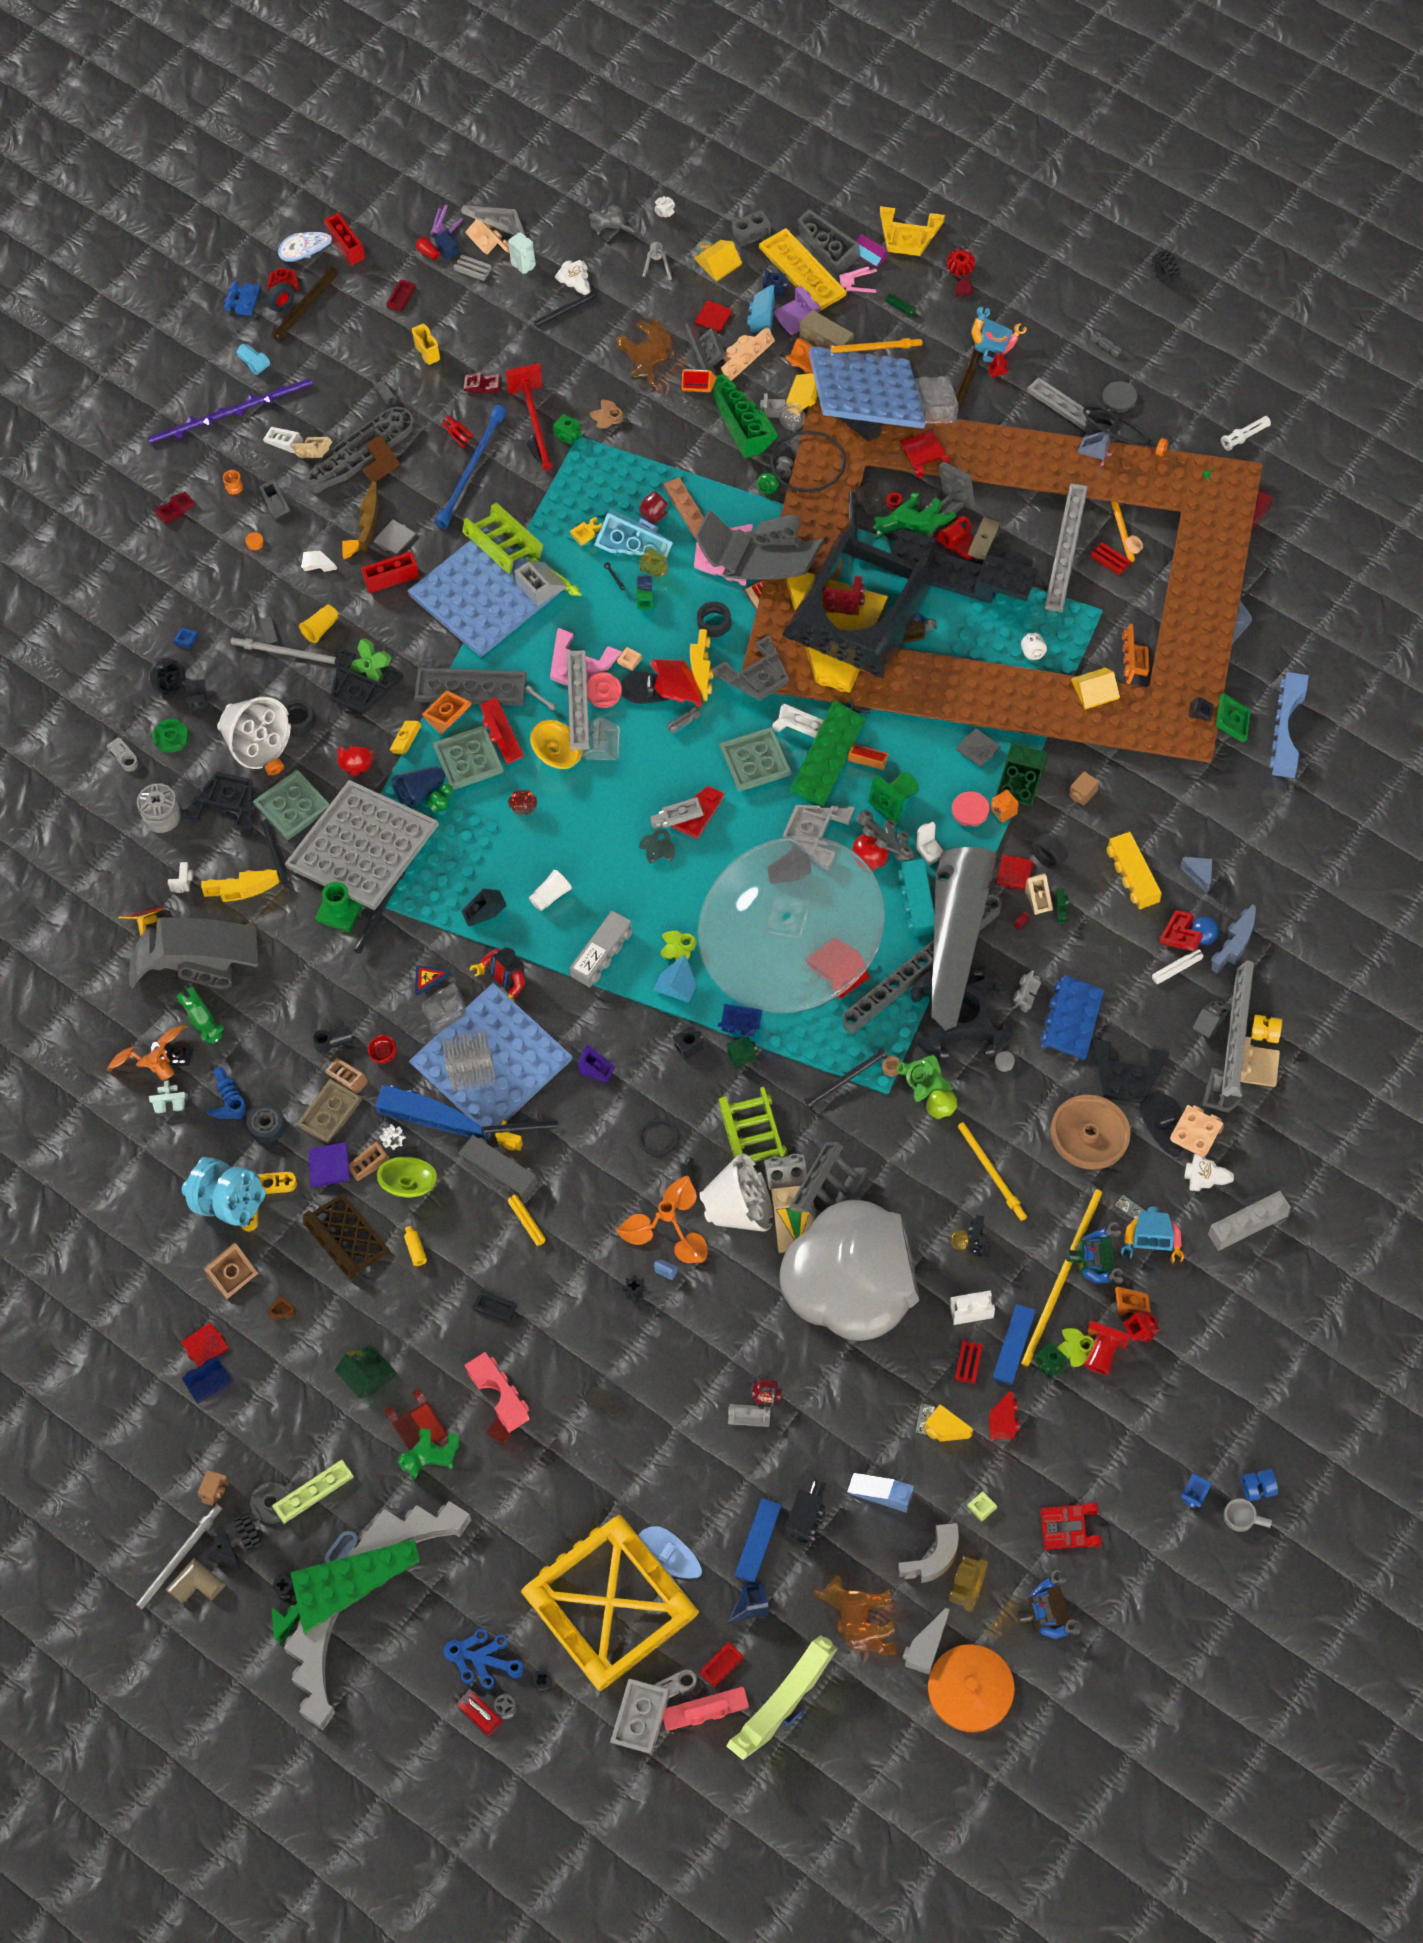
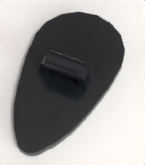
M633 672L628 674L621 682V694L624 699L631 703L648 704L671 700L662 697L654 688L658 674Z
M1153 1094L1147 1097L1142 1104V1119L1158 1145L1172 1157H1179L1183 1147L1173 1143L1170 1137L1182 1116L1180 1106L1169 1095Z

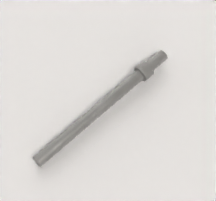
M234 637L231 639L232 645L242 646L248 650L258 649L330 664H336L337 657L255 642L254 639L246 638L244 640Z
M218 1504L212 1508L206 1517L203 1516L199 1521L200 1525L136 1603V1606L140 1609L146 1606L205 1530L210 1529L214 1524L213 1520L222 1510Z

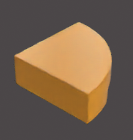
M358 540L342 541L343 559L352 557L360 549Z

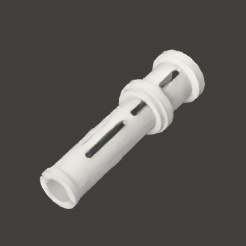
M1264 416L1243 429H1235L1232 434L1221 437L1222 446L1227 451H1230L1233 446L1243 444L1246 438L1271 425L1270 419Z

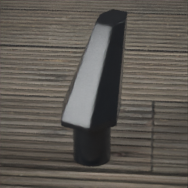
M532 434L526 445L534 458L541 461L542 458L538 443L536 442V436Z
M688 1156L685 1163L680 1164L681 1176H689L691 1181L694 1159Z

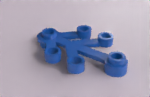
M478 1629L474 1636L462 1642L458 1640L449 1641L444 1647V1655L447 1660L456 1663L461 1672V1679L465 1684L473 1682L474 1674L467 1668L464 1659L473 1662L481 1678L482 1687L486 1690L492 1689L495 1683L493 1677L488 1675L483 1664L505 1670L513 1679L520 1678L524 1673L523 1664L519 1660L507 1662L487 1656L498 1649L507 1647L508 1640L505 1635L496 1636L495 1641L475 1652L467 1649L477 1643L487 1641L488 1635L484 1629ZM479 1633L485 1634L483 1639L477 1638ZM499 1639L505 1640L503 1645H499L497 1642ZM456 1647L458 1651L454 1654L451 1653L450 1650ZM513 1665L519 1666L517 1671H512L511 1667ZM467 1673L471 1674L469 1680L464 1679V1675ZM487 1679L492 1681L489 1686L484 1685V1681Z

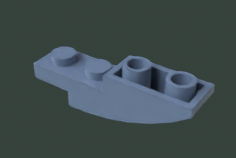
M1253 904L1248 910L1244 909L1237 922L1234 921L1229 926L1228 940L1223 945V950L1220 953L1216 952L1212 957L1211 970L1216 974L1228 961L1235 965L1243 955L1249 943L1255 921L1256 906Z

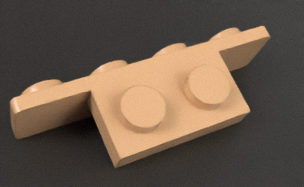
M476 219L465 232L487 255L497 243L510 254L508 241H503L501 239L502 234L496 229L493 230L489 224Z
M765 327L755 337L743 335L738 338V341L733 346L727 348L726 356L723 358L727 363L721 367V370L730 381L775 342L770 329Z

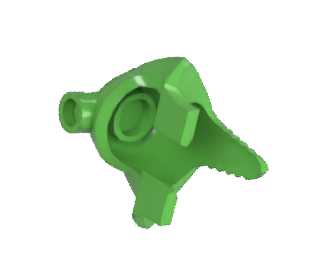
M935 1055L913 1061L910 1064L901 1062L897 1067V1072L905 1075L907 1083L912 1087L916 1102H920L936 1089L953 1090V1086L942 1076Z

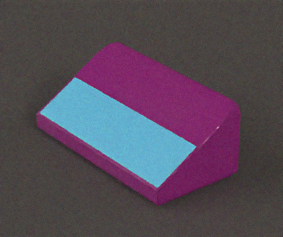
M863 234L858 237L856 242L859 243L860 247L859 258L875 268L887 259V250Z

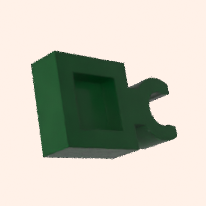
M1058 888L1055 895L1058 924H1066L1065 907L1069 906L1068 895L1064 893V888Z

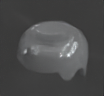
M789 402L781 408L779 421L787 430H798L805 423V412L800 404Z

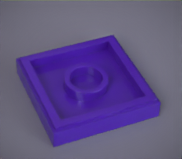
M346 1142L308 1149L310 1182L313 1188L351 1180L349 1151Z

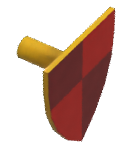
M160 906L119 916V918L137 919L140 936H142L147 930L146 925L155 923L158 920L157 916L152 914L160 912L166 907Z

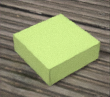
M983 1491L967 1505L981 1522L997 1509L996 1504Z

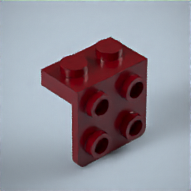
M854 577L852 591L823 588L824 611L859 616L860 607L864 606L865 584H862V577Z

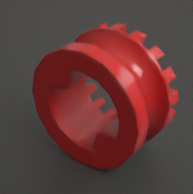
M890 493L886 499L887 507L895 511L902 505V496L899 493ZM892 499L897 500V503H892Z

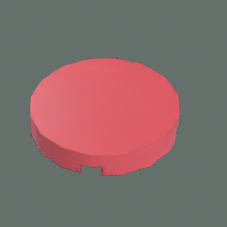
M600 672L592 675L587 681V699L592 705L599 708H608L614 706L619 701L622 686L619 680L613 677L612 674Z
M964 792L953 801L952 815L963 826H979L988 818V801L979 793Z

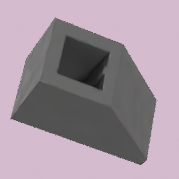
M1211 1002L1202 1009L1193 1029L1210 1038L1216 1033L1230 1010L1222 1002Z

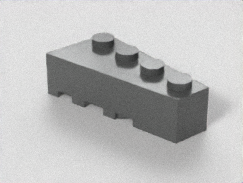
M810 209L798 219L799 232L837 278L860 257L859 243Z

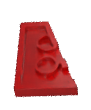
M707 786L693 797L698 798L704 816L669 827L698 840L725 797L723 792Z

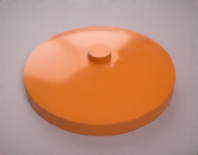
M961 1645L948 1650L935 1662L929 1676L928 1695L935 1713L946 1724L965 1732H979L997 1725L1007 1715L1013 1702L1014 1680L1006 1662L994 1651L979 1645Z

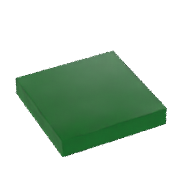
M1225 693L1220 695L1216 727L1242 743L1247 741L1251 709Z

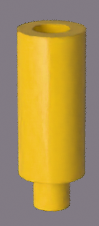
M408 1226L405 1228L406 1234L404 1238L413 1265H423L427 1262V1258L419 1234L413 1230L412 1226Z

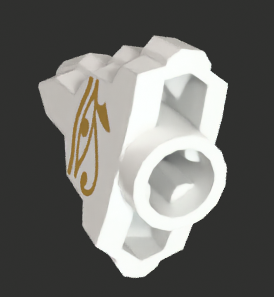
M578 260L574 263L572 261L563 263L555 278L560 283H565L568 287H574L579 293L584 295L590 293V286L587 281L588 267L585 262Z
M1194 1153L1192 1163L1186 1164L1184 1179L1190 1180V1191H1200L1202 1188H1211L1214 1184L1224 1185L1231 1183L1234 1180V1174L1226 1168L1217 1167L1214 1161L1207 1160L1205 1157Z

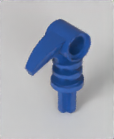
M216 1067L213 1071L218 1082L216 1089L221 1093L225 1106L207 1109V1113L210 1116L221 1119H242L247 1114V1108L243 1098L237 1091L236 1083L233 1078L228 1077L223 1067ZM240 1105L238 1109H233L235 1106Z

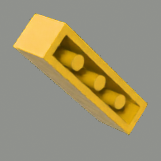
M1131 832L1110 838L1107 853L1110 858L1114 859L1115 869L1118 873H1121L1123 885L1129 889L1132 903L1136 904L1138 909L1159 903L1162 893Z

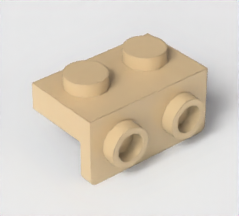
M307 437L304 443H293L291 448L300 458H322L328 452L329 446L333 441L329 437Z

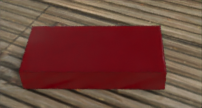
M400 279L386 303L387 308L403 312L416 289V284Z

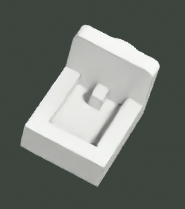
M188 862L180 863L179 879L168 880V885L172 892L182 893L190 891V881H193L194 875L193 869L189 868Z

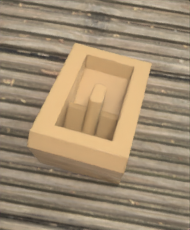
M1046 874L1027 878L1025 892L1034 914L1053 910Z

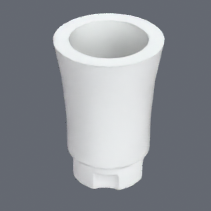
M553 870L549 877L533 892L534 894L529 897V900L538 910L542 911L572 888L562 874L557 870Z

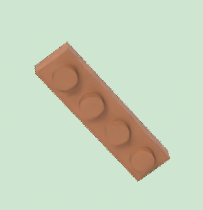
M678 477L664 483L663 486L694 539H696L695 536L704 517Z

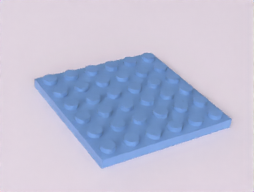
M810 346L809 357L823 415L924 429L926 422L909 360L876 356L869 353L862 354L854 351L831 353V349Z
M488 528L483 530L485 534L491 532ZM498 537L492 539L497 545L503 542ZM472 540L408 590V595L480 658L558 594L537 607L516 584L514 571L526 564L527 561L522 557L514 561L512 573L508 574ZM510 547L503 550L509 556L515 553Z
M492 983L409 1062L462 1114L482 1127L501 1125L503 1120L508 1121L561 1071L573 1057ZM484 1029L488 1039L487 1044L492 1054L496 1085H494V1080L490 1076L491 1084L489 1081L485 1082L484 1078H482L484 1084L482 1086L479 1083L480 1089H478V1084L475 1080L476 1089L471 1085L472 1091H470V1086L467 1082L468 1091L463 1087V1092L459 1084L460 1092L454 1088L456 1090V1094H454V1090L451 1087L452 1082L450 1077H448L442 1040L444 1038L445 1044H448L446 1037L451 1041V1035L453 1042H455V1037L459 1039V1033L462 1041L463 1035L466 1038V1032H468V1037L472 1041L470 1035L471 1033L473 1036L475 1035L474 1030H476V1035L480 1039L478 1030L483 1034L482 1030Z

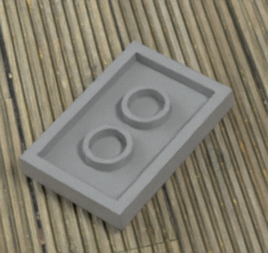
M628 1679L610 1743L652 1755L671 1691Z

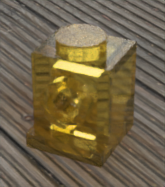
M650 548L639 560L640 571H645L655 578H658L660 575L664 576L668 571L667 558Z

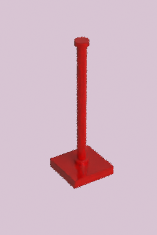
M540 364L505 370L509 395L524 391L543 462L542 469L550 470L553 466L548 458L531 390L542 388Z

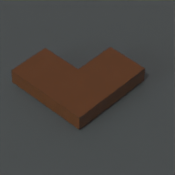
M381 435L365 445L375 461L362 469L371 484L401 465Z

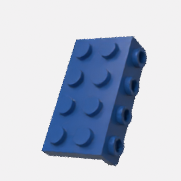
M1065 975L1060 981L1057 980L1054 986L1056 993L1049 1004L1051 1012L1045 1019L1047 1026L1040 1037V1041H1042L1041 1048L1046 1049L1049 1046L1084 1060L1087 1057L1104 990Z

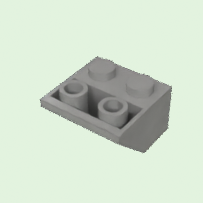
M527 562L514 571L516 584L537 607L566 588V585L545 562Z

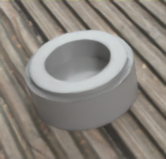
M1002 1051L996 1055L995 1066L998 1070L1007 1072L1014 1067L1015 1058L1010 1052Z

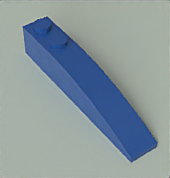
M394 1085L382 1086L375 1104L377 1114L469 1138L474 1135L478 1139L481 1137L489 1142V1135L482 1134L481 1126L459 1111L439 1101L422 1096L413 1090L404 1091Z

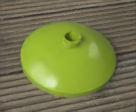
M397 1157L387 1160L379 1167L377 1181L384 1190L392 1195L412 1198L431 1191L436 1184L437 1174L429 1163L421 1159Z

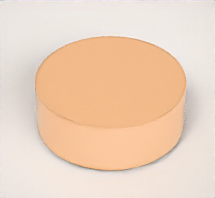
M1131 535L1126 539L1125 544L1132 553L1137 554L1143 549V543L1137 536Z

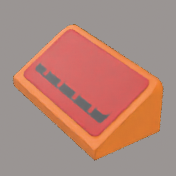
M683 370L682 391L711 392L717 377L709 370Z
M854 744L848 754V761L884 770L889 754Z

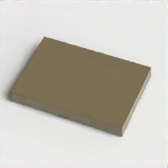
M329 1079L296 1126L325 1144L330 1145L358 1107L362 1097Z

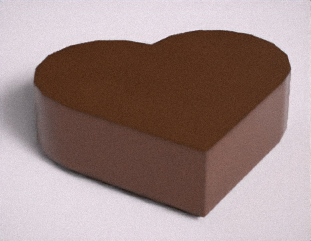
M281 1295L268 1310L270 1318L274 1321H279L282 1318L291 1319L296 1312L294 1306Z

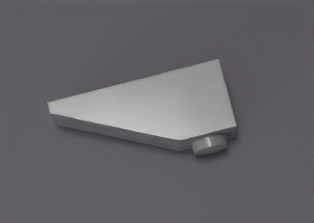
M945 1608L912 1641L910 1647L906 1646L903 1659L906 1660L905 1667L930 1675L950 1609Z

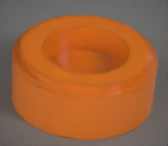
M1160 439L1156 455L1164 456L1169 444L1167 439Z
M257 532L248 534L245 539L246 545L250 550H259L264 545L262 535Z
M274 759L265 766L266 772L271 776L280 773L284 769L281 759Z

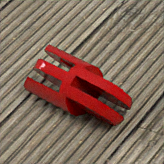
M446 415V420H442V425L449 431V435L462 448H465L467 445L463 441L469 443L471 439L468 436L473 438L474 435L461 422H458L450 415Z

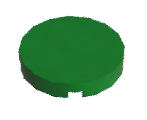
M166 719L161 721L156 729L154 728L152 739L160 751L174 753L186 746L189 741V731L187 726L179 720Z

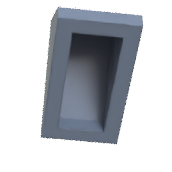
M1102 431L1084 437L1078 452L1104 460L1109 449L1111 435Z
M1184 857L1181 869L1207 894L1211 885L1212 859Z

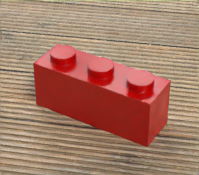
M339 213L324 219L326 233L332 237V241L350 265L365 259L362 243Z
M412 551L361 567L368 593L419 578L417 563Z

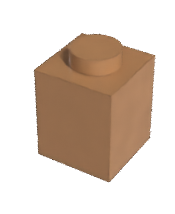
M1083 772L1070 786L1069 796L1073 801L1084 806L1098 791L1099 781Z

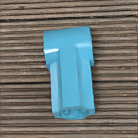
M248 344L239 346L236 352L237 356L248 365L255 375H258L270 366V361L265 354L256 352Z

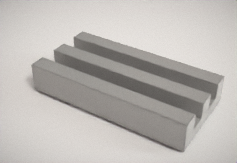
M461 255L460 260L458 259L457 264L454 265V270L484 281L492 267L484 262Z

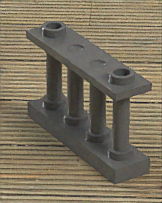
M826 1142L789 1208L794 1212L808 1211L816 1218L821 1213L812 1205L816 1195L829 1207L842 1201L852 1200L860 1184L864 1181L868 1169L852 1168L840 1157L843 1146L839 1142ZM834 1163L849 1175L844 1184L831 1173ZM825 1179L840 1191L836 1200H833L821 1188Z

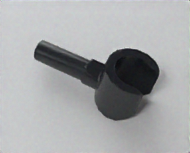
M852 701L845 702V706L854 712L870 714V709L854 707Z

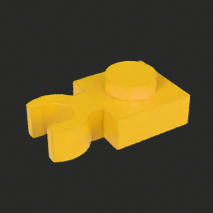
M594 517L588 525L583 522L572 529L570 535L583 546L595 537V532H600L603 524L594 525L597 523V518Z

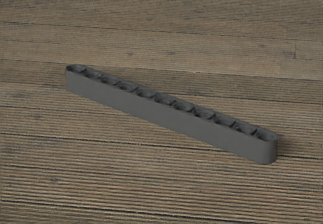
M995 894L988 895L980 931L1000 914L1001 899ZM934 940L844 1013L843 1028L846 1032L855 1033L909 990L923 974L933 970ZM919 962H925L927 964L921 965L919 964ZM910 973L912 974V976H906L904 974ZM891 985H897L899 987L892 988ZM882 996V997H884V999H881V1000H880V999H877L876 997ZM863 1008H869L870 1010H869V1011H863L862 1009H863ZM851 1019H852V1020H855L856 1022H854V1023H849L848 1020H851Z

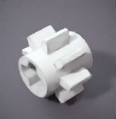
M663 196L655 201L656 206L654 209L658 216L666 218L675 212L673 210L675 203L671 198Z
M391 1124L390 1127L383 1128V1135L379 1136V1138L384 1141L383 1145L385 1148L390 1145L395 1150L396 1147L403 1146L402 1139L406 1137L402 1134L403 1130L400 1126L395 1129Z

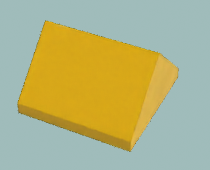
M719 240L695 257L698 264L716 282L742 265V261L732 241Z
M1107 668L1071 678L1085 710L1120 698L1114 672Z

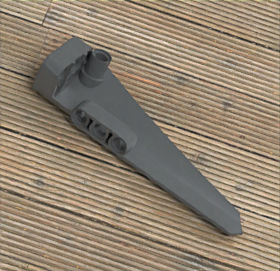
M963 847L943 851L936 872L932 1018L945 1031L957 1026L974 950L981 929L989 894L990 881H992L996 863V853L989 849Z

